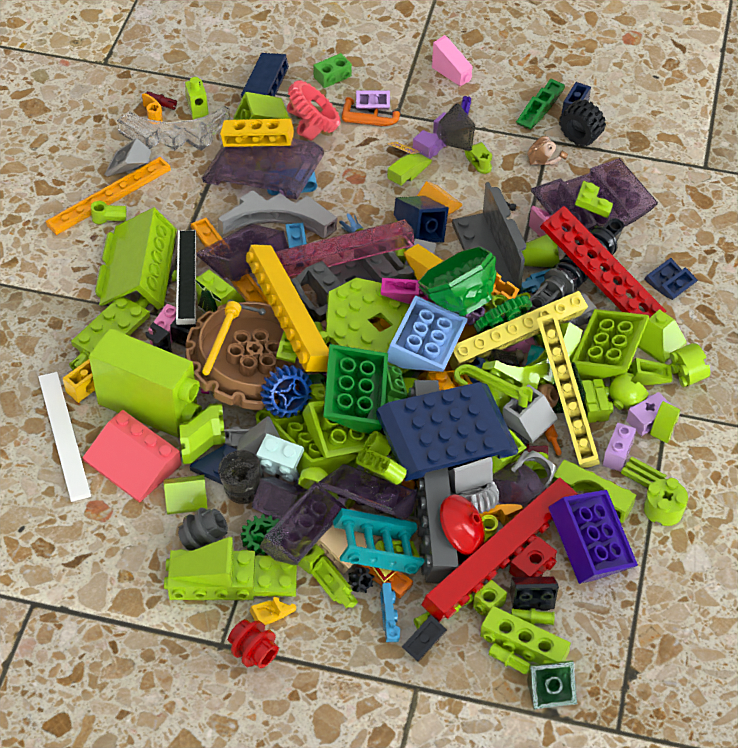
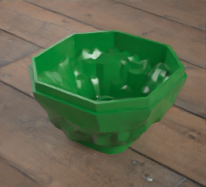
M481 246L458 252L429 269L418 281V288L428 299L440 307L455 312L459 316L467 315L492 300L491 292L493 291L497 274L495 269L496 257Z

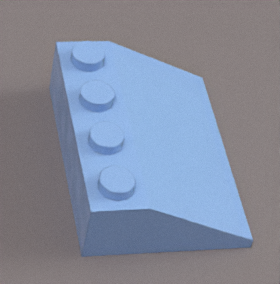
M415 295L387 352L388 362L403 369L444 372L468 319Z

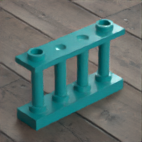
M344 508L340 510L333 520L334 528L344 529L348 546L340 556V561L408 574H416L425 562L424 558L413 557L410 539L417 530L416 522ZM354 532L364 533L367 548L356 545ZM373 535L383 537L385 551L375 549ZM392 539L401 540L404 555L394 553Z

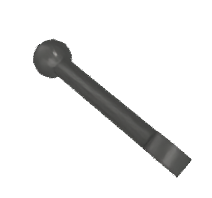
M240 304L242 309L258 312L260 315L266 314L264 308L258 309Z

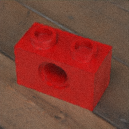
M538 536L511 561L509 573L514 577H542L547 569L551 570L555 566L557 550Z

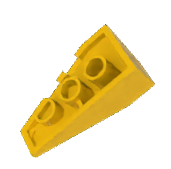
M419 244L404 252L405 259L414 270L417 280H420L429 269L444 261Z

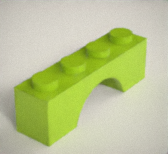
M564 459L553 476L552 484L560 477L576 492L607 490L621 523L625 521L634 507L636 494L614 484L610 480L601 478L595 473L579 467L573 462Z

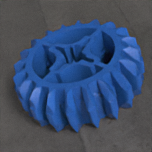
M283 365L282 369L276 367L275 373L269 371L271 376L269 378L264 377L266 384H261L264 390L260 392V395L263 397L261 401L265 408L273 415H278L281 418L284 415L290 418L291 413L297 416L298 410L304 411L303 406L308 404L307 399H312L309 395L312 392L309 388L312 381L309 379L308 374L294 365L290 367ZM296 379H297L298 382H299V390H297V389L295 388V386H296L295 380H296ZM274 393L278 394L279 405L275 403Z

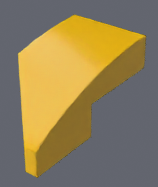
M274 597L273 601L269 600L259 603L250 608V613L254 620H260L265 625L280 620L296 611L295 604H285L280 602L277 597Z

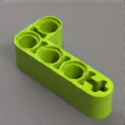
M377 430L373 431L358 453L356 463L372 474L395 485L402 482L407 472L404 467L387 457L391 447L386 436Z

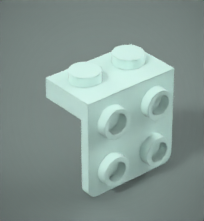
M266 434L257 452V457L266 473L270 475H275L276 473L281 475L286 481L293 482V480H299L300 477L296 467L304 452V447Z

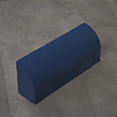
M261 53L241 93V97L243 98L245 92L275 97L289 68L286 54Z

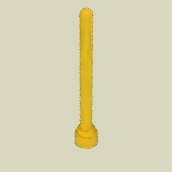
M229 301L225 307L226 317L203 367L202 373L204 375L210 374L232 320L240 314L241 305L235 301Z

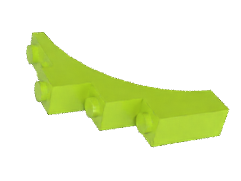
M568 322L559 325L571 363L580 344L583 330ZM546 349L537 359L523 367L509 366L496 360L485 362L482 366V370L519 388L529 384L537 390L538 385H554L555 383Z

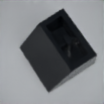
M512 577L510 585L512 608L520 610H531L533 608L541 611L554 609L559 588L555 577Z

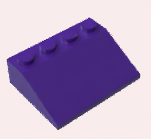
M607 490L563 497L548 507L579 584L604 578L638 566Z

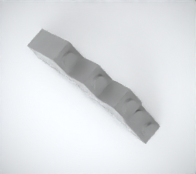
M253 190L240 198V205L218 218V232L222 235L245 225L267 222L303 223L305 229L316 233L322 238H326L337 230V217L309 196L298 200L294 204L281 193L267 201Z

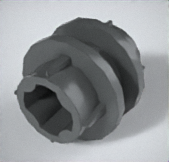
M201 507L195 511V515L189 514L184 517L183 524L178 527L180 541L189 551L222 540L223 536L228 534L226 520L217 509L207 510Z

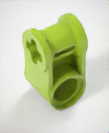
M482 142L465 148L467 160L473 164L479 173L487 174L491 172L492 165L490 161L492 160V154Z

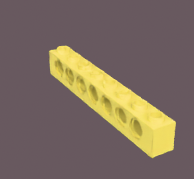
M577 291L457 343L448 362L451 368L456 370L461 365L472 363L476 357L485 358L540 334L541 331L537 318L556 313L559 324H563L581 316L588 306L581 293Z
M553 313L537 318L579 465L583 469L599 465L600 461L557 315Z

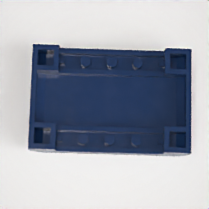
M482 382L388 402L376 411L378 420L397 463L407 471L404 478L405 481L422 478L426 472L493 456L501 459L517 455L519 451L488 385Z

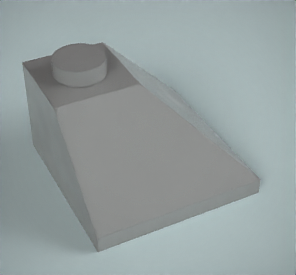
M135 138L115 152L104 175L111 176L144 166L149 162V156L152 151L139 139Z

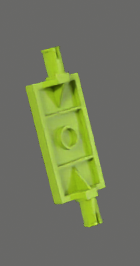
M123 296L110 304L71 340L72 346L77 348L80 354L69 363L70 368L74 370L87 361L90 353L110 328L130 336L150 317V311L145 309L150 304L148 300L142 296L136 302H133Z

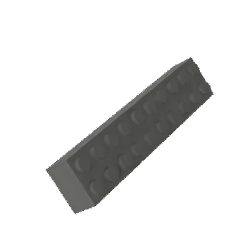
M414 380L412 388H409V397L406 398L439 391L438 380ZM448 467L426 472L424 477L413 479V481H416L414 499H418L416 518L420 520L417 531L418 537H421L422 544L419 546V553L425 560L421 566L422 576H425L426 583H440L458 567L457 550L448 541L440 521L441 504L446 497L451 495Z

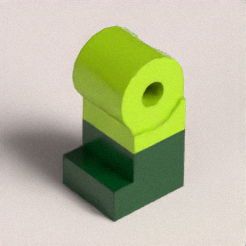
M323 374L308 375L312 381V384L309 386L312 391L309 395L312 399H307L308 402L324 400L325 388L323 384L325 378Z

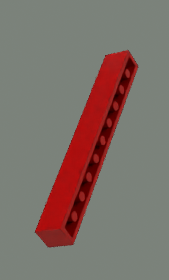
M559 477L425 596L421 606L439 623L445 617L447 619L451 618L457 611L455 609L457 606L463 607L470 600V595L473 592L476 594L484 587L483 583L486 580L490 581L498 574V569H505L510 564V559L523 551V547L526 544L529 545L539 532L543 534L550 527L549 523L554 522L548 508L550 505L563 497L577 495L578 493Z

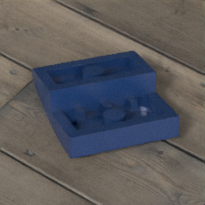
M669 258L644 278L654 289L671 300H674L698 281L686 267L682 270L672 258Z

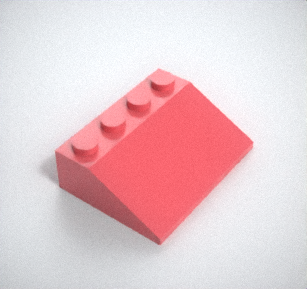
M121 410L106 424L82 458L83 461L139 503L182 465L180 451L124 410Z

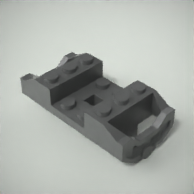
M383 237L381 239H368L355 245L354 256L331 267H327L323 260L306 267L297 277L291 279V282L313 322L321 323L326 319L329 291L354 278L382 283V278L414 280V270L400 261L394 254L389 241ZM309 284L316 293V304L319 307H315L301 286Z

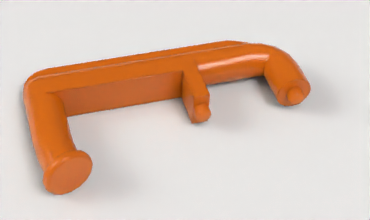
M347 97L341 116L344 122L390 126L398 122L400 112L394 111L392 118L379 117L378 109H375L374 114L350 112L354 100L351 97Z

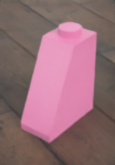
M444 35L433 42L432 68L460 87L469 82L472 78V65L449 38Z

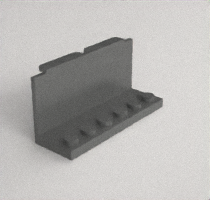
M486 182L483 213L452 219V225L463 251L478 246L490 251L496 257L495 269L502 276L501 280L512 283L519 289L518 294H520L525 262L521 251L526 249V243L516 222L513 219H507L511 211L500 188L491 187L490 183Z

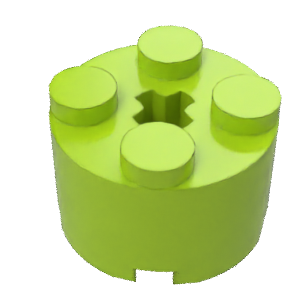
M691 343L670 352L672 363L669 365H671L672 374L678 375L679 383L683 388L710 376L709 364L705 365L704 359L707 357L697 343Z
M675 478L660 479L649 485L644 503V512L647 518L654 523L655 521L662 523V526H672L679 523L687 506L688 493Z

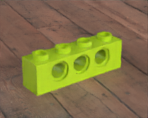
M492 606L481 625L480 636L487 642L497 643L510 652L514 651L525 660L533 661L548 671L559 673L569 654L571 642L495 606ZM540 649H546L548 652H543Z

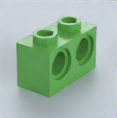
M339 53L314 64V78L323 88H326L351 77L352 64L342 53Z

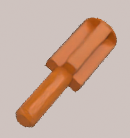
M552 424L544 433L547 441L552 443L556 455L559 456L562 452L557 442L558 434L554 424Z

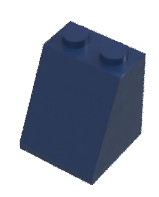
M426 196L395 198L393 215L413 243L415 239L433 243L444 242L449 207Z

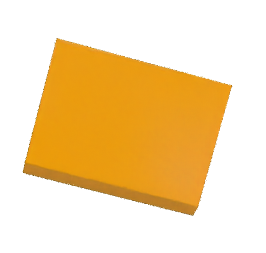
M427 181L417 195L426 196L449 207L448 216L462 207L461 202L440 186Z

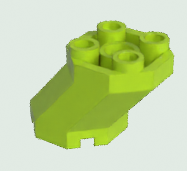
M209 404L188 422L179 423L183 464H191L213 445L225 443L222 404Z

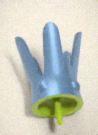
M347 214V218L351 223L350 226L343 221H339L343 226L342 228L350 233V236L357 234L361 236L364 232L355 215L354 220L350 214Z

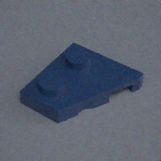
M225 444L192 463L190 471L204 475V477L224 485L241 458L236 455V448Z

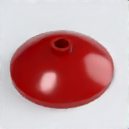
M454 494L446 497L440 507V521L448 541L457 551L464 555H472L484 544L485 528L481 515L476 507L463 496Z

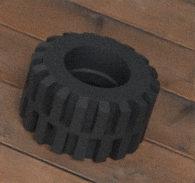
M579 99L574 101L559 117V126H561L560 129L564 136L570 142L583 147L592 144L604 132L606 127V120L603 117L602 111L587 100L582 101Z

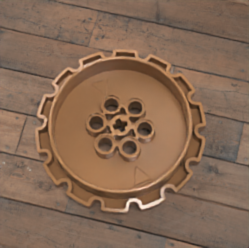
M245 301L239 304L258 309L264 308L266 314L260 315L258 312L241 309L239 316L232 320L210 374L204 375L202 370L226 317L224 310L227 304L218 306L215 312H206L197 320L196 327H192L188 333L185 359L193 361L195 380L199 381L200 387L205 392L211 391L215 399L228 405L241 406L243 409L263 410L265 405L261 401L263 397L260 395V392L264 389L261 387V384H266L264 377L269 378L271 376L269 371L275 373L276 367L282 369L283 365L288 367L294 365L305 372L298 357L295 363L276 359L284 330L281 328L277 317H275L272 307L263 302ZM306 372V373H307L308 375H313V374H319L320 372ZM296 379V380H295V384H296L295 388H296L297 390H299V382H298V380ZM274 393L275 403L279 405L278 394Z

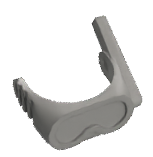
M524 451L511 470L515 473L525 461H534L541 464L549 477L543 487L546 489L556 472V466L536 451Z

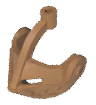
M541 136L527 151L530 165L555 164L561 159L565 160L568 154L562 150L556 158L548 160L556 150V144L548 136Z

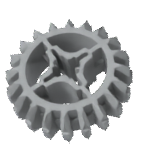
M495 482L456 494L468 499L480 514L490 511V509L498 504L499 491ZM450 488L451 495H454L455 493Z

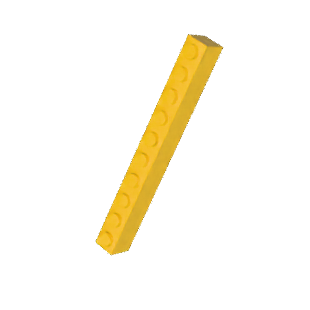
M251 245L249 252L246 254V261L251 267L258 284L261 286L263 294L272 307L275 317H277L287 339L291 343L300 364H302L305 372H327L329 349L271 245Z

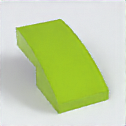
M283 331L276 359L295 363L297 355Z
M663 401L655 417L650 435L668 443L681 409Z

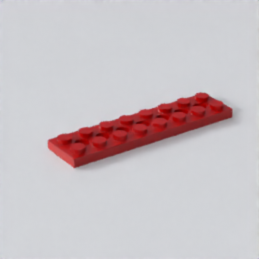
M565 206L542 223L540 228L621 312L649 315V318L659 309L664 313L667 312ZM562 227H565L568 232H565ZM574 240L579 241L581 245L576 244ZM587 253H590L593 258H590ZM600 266L604 267L606 272L602 271ZM613 279L616 280L619 283V285H616L613 282ZM626 293H629L632 296V299L629 298L626 295ZM639 306L643 307L645 312L641 311Z

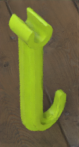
M464 364L456 368L454 372V380L460 386L468 385V382L460 377L465 374L517 399L518 405L523 408H527L528 401L532 402L533 390L530 387L523 386L519 388L476 366Z

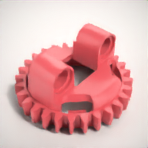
M297 80L289 87L290 102L287 105V111L298 118H302L297 127L298 135L311 141L323 130L330 133L338 128L340 116H338L336 108L332 106L333 104L329 102L320 90L302 80ZM312 100L323 109L322 112L318 111L311 103Z

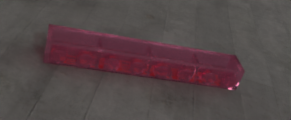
M404 219L276 251L275 253L287 275L292 276L300 274L306 267L322 260L329 267L414 246V232Z

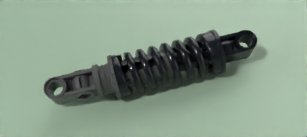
M612 218L603 227H592L589 232L613 255L617 251V241L624 228V223L620 219ZM587 253L590 258H593L590 253ZM565 255L552 269L545 273L544 281L541 283L540 288L530 297L533 305L526 312L529 313L573 294L588 279V276Z

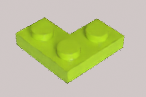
M583 181L575 205L608 218L613 203L597 197L600 187Z

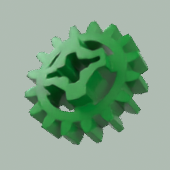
M262 514L259 519L255 515L253 516L254 521L247 520V526H242V545L247 547L249 551H255V555L262 553V556H265L269 552L272 556L273 550L280 551V545L285 544L286 531H284V524H280V519L273 520L272 515L265 518V515Z

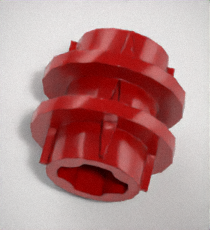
M243 619L234 626L227 639L232 644L231 654L236 658L242 657V664L246 667L254 665L260 669L266 667L276 657L280 648L275 643V633L271 630H265V624L260 620L251 623L247 619Z

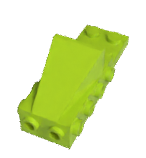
M232 537L224 538L193 551L184 549L171 550L170 559H166V571H169L168 577L164 578V589L168 590L169 600H254V596H296L297 556L255 555V551H234Z

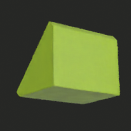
M204 475L164 479L167 515L195 512L201 507L208 510Z

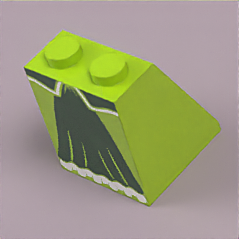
M210 269L195 279L198 309L204 314L208 311H217L218 306L227 304L228 300H234L237 303L245 302L244 298L232 286Z

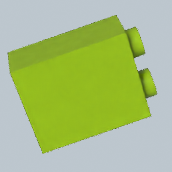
M111 328L90 353L89 360L98 405L117 413L124 410L139 422L177 438L180 437L179 423L188 422L202 411V406L197 404L200 383L194 378L193 361Z

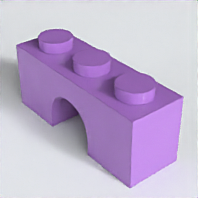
M445 112L434 120L433 133L423 130L413 138V149L420 151V154L429 159L436 156L443 147H446L453 138L460 134V120Z

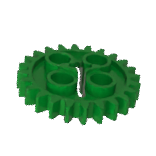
M527 295L509 299L501 305H497L496 308L490 309L482 317H479V320L475 321L474 328L477 334L485 332L526 314V311L530 310L533 304Z

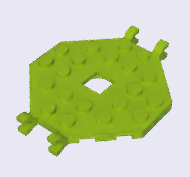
M354 278L329 291L327 296L326 330L319 333L325 344L331 342L333 345L387 353L411 304L381 295L382 283ZM379 317L386 320L390 327L379 332L369 320ZM398 367L399 369H401V373H405L408 370H410Z

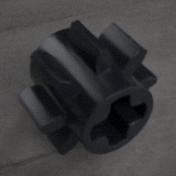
M355 567V571L348 573V584L353 586V592L367 593V589L373 587L374 575L368 574V568L363 567L361 569Z

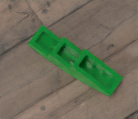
M550 78L544 88L541 87L537 95L531 98L516 123L531 130L559 98L565 89V84Z

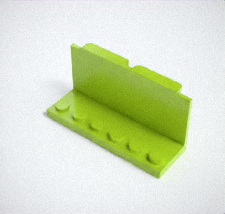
M155 207L115 226L114 234L112 232L107 233L102 255L106 265L100 266L95 289L96 295L100 298L99 305L104 306L137 290L157 309L164 307L177 229Z

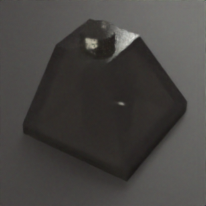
M457 103L439 121L437 136L447 146L471 151L475 124L459 103Z

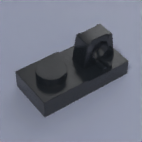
M431 615L405 642L402 648L419 662L447 632V629Z

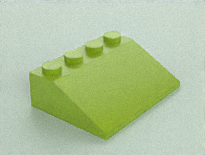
M594 309L571 362L575 379L592 381L594 379H603L627 373L649 320V315Z
M324 400L307 404L302 412L307 430L325 459L360 452L370 434L357 432L323 418Z
M298 413L297 416L291 415L290 418L283 416V418H270L281 439L304 447V452L296 467L299 475L308 467H319L330 475L354 460L358 455L356 453L325 459L309 434L302 413Z

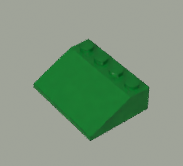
M329 344L323 418L357 432L368 434L375 430L380 432L382 426L376 411L385 404L388 353Z

